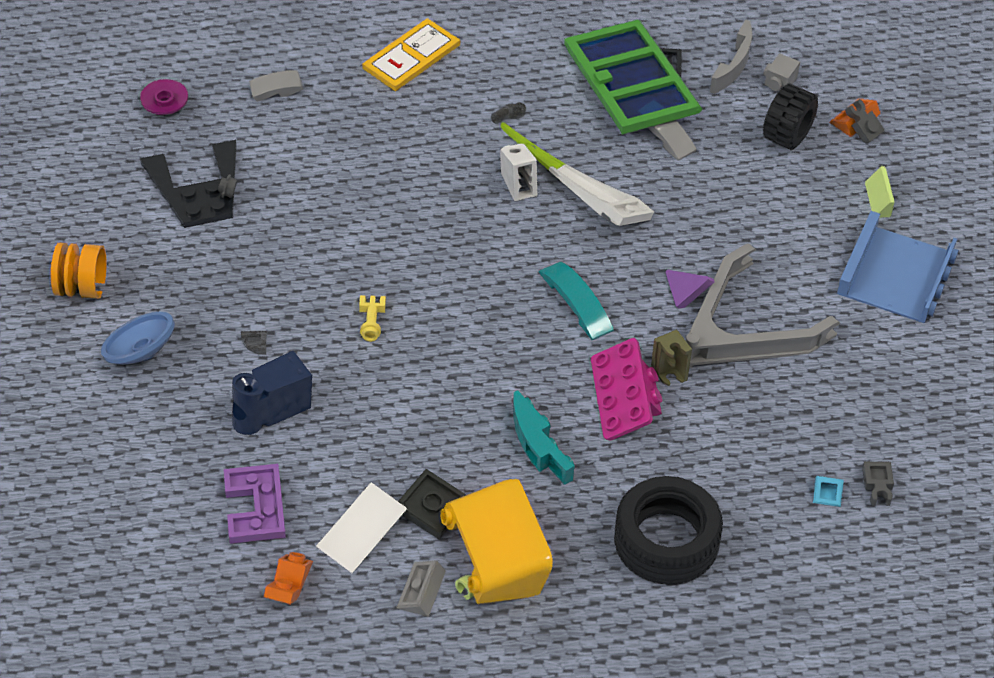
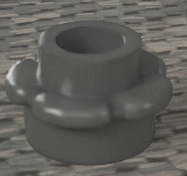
M230 174L227 178L222 177L218 191L222 192V198L224 196L232 198L237 179L232 178Z

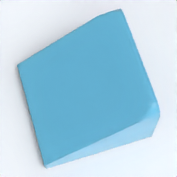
M816 476L813 503L840 507L844 480Z

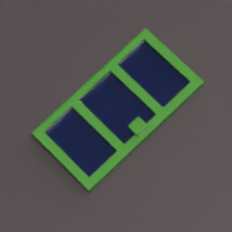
M633 20L564 38V44L571 57L622 134L699 114L702 111L700 104L640 20Z

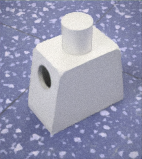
M524 144L504 146L500 150L501 174L514 201L538 196L536 158ZM518 172H521L529 190L519 192L522 186L518 179H521Z

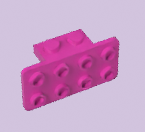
M636 338L628 339L591 357L602 432L606 440H614L647 426L653 421L652 416L662 414L660 407L662 396L656 385L658 375L653 367H649L642 360L639 342Z

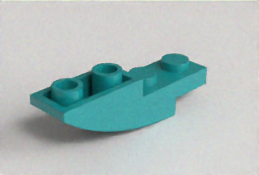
M518 390L513 392L515 430L523 450L539 472L549 467L564 485L573 481L574 462L568 455H564L558 448L555 440L549 437L551 426L547 417L543 414L541 415L534 408L532 401L528 397H524Z

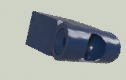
M294 351L252 369V374L240 373L233 378L232 426L235 431L243 435H252L257 433L263 424L269 427L311 408L312 374Z

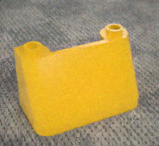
M518 479L501 481L445 504L441 510V521L443 525H446L447 529H459L474 566L472 574L468 578V588L473 593L477 604L528 598L541 593L553 567L552 554L523 486Z

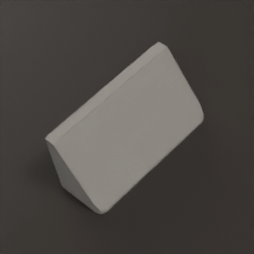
M437 560L414 562L397 609L429 617L446 572Z

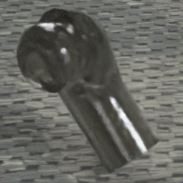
M521 102L506 104L491 114V120L495 124H499L505 119H520L525 115L526 106Z

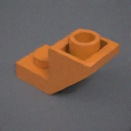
M289 552V554L279 558L275 579L266 586L264 597L288 604L295 602L299 597L313 561L305 559L304 554Z

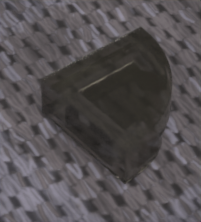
M241 331L242 342H244L243 344L248 350L256 354L266 355L267 331Z

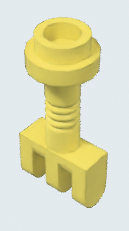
M360 295L359 312H367L366 322L361 325L360 334L366 341H375L381 334V327L376 323L377 312L385 313L386 296H381L380 303H375L376 296L370 295V302H366L365 295Z

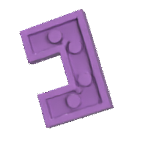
M270 464L223 469L226 498L254 495L255 505L254 512L227 514L230 544L286 538L279 465Z

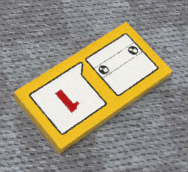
M426 18L362 63V69L394 91H397L460 46V39Z

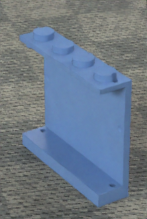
M871 211L840 278L837 294L925 323L927 316L933 317L937 306V302L934 299L941 298L945 286L941 284L942 280L947 281L952 267L948 265L949 263L954 264L959 252V250L955 249L957 238H953L952 243H949L946 250L878 228L880 213Z

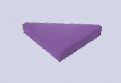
M673 270L666 271L677 308H685L714 283V279L708 276Z

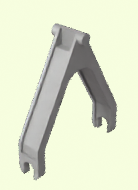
M748 243L723 258L714 278V283L711 285L692 328L686 336V342L692 348L690 368L694 365L809 354L837 336L833 328L840 325V322L833 316H829L809 329L739 335L727 333L717 327L712 317L729 279L754 264L752 262L753 259L748 255L756 251V249Z

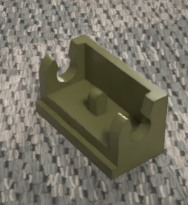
M677 329L655 338L653 344L651 367L655 369L660 380L670 386V381L666 378L668 374H674L676 379L683 383L688 380L692 348Z

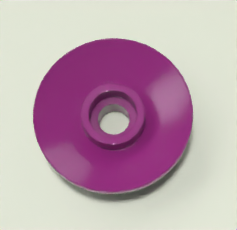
M161 79L145 86L141 92L140 100L142 106L147 111L158 115H167L181 110L186 105L188 91L178 81Z

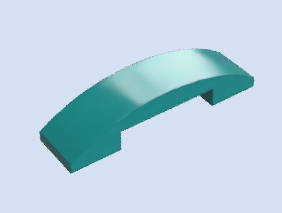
M560 261L539 270L540 275L551 289L555 288L577 315L579 325L591 340L614 331L605 310L593 291L571 267Z

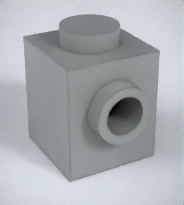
M779 53L772 64L768 63L763 75L766 77L765 85L774 91H780L788 83L793 84L798 77L800 61Z

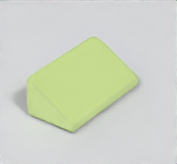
M881 166L866 180L865 186L871 210L880 213V218L892 215L894 198L885 166Z

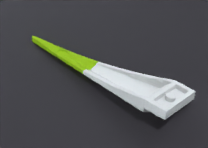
M501 123L500 127L518 144H524L536 160L603 218L619 226L651 220L654 211L637 197L619 191L581 173L545 152L506 123Z

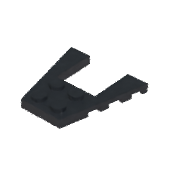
M236 140L212 144L221 179L222 177L227 178L229 174L232 178H235ZM164 154L140 158L142 167L145 168L149 177L156 184L161 195L166 199L184 228L233 218L234 194L232 198L221 197L222 192L218 191L221 179L174 188Z

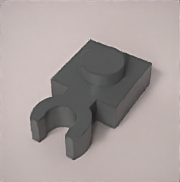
M859 99L853 103L856 110L851 105L845 109V112L856 121L852 127L860 139L868 144L884 132L885 129L872 111L866 113L865 104Z
M864 461L862 471L865 490H872L870 503L872 506H876L877 497H883L886 500V506H890L893 497L891 490L894 486L891 462Z

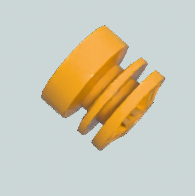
M64 242L57 243L50 271L54 295L63 296L66 293L68 297H72L78 288L82 298H101L103 291H96L95 283L105 284L107 257L104 246L85 244L80 254L77 243H71L69 246Z

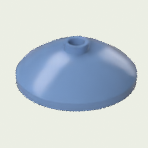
M152 312L136 317L120 326L105 340L101 347V354L105 361L118 365L134 364L149 360L169 340L173 333L175 322L167 312Z

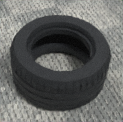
M673 476L653 477L644 480L630 488L622 497L618 506L614 535L617 554L631 572L647 581L675 585L695 580L710 569L719 552L723 530V517L719 505L710 493L690 480ZM656 514H672L688 521L697 532V536L685 545L666 547L655 544L646 538L639 525L645 519Z

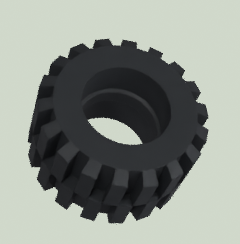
M791 83L785 85L774 97L767 111L763 125L764 138L789 150L795 149L805 139L814 122L818 109V96Z

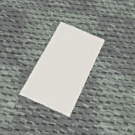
M370 483L316 547L353 573L407 508L376 485Z

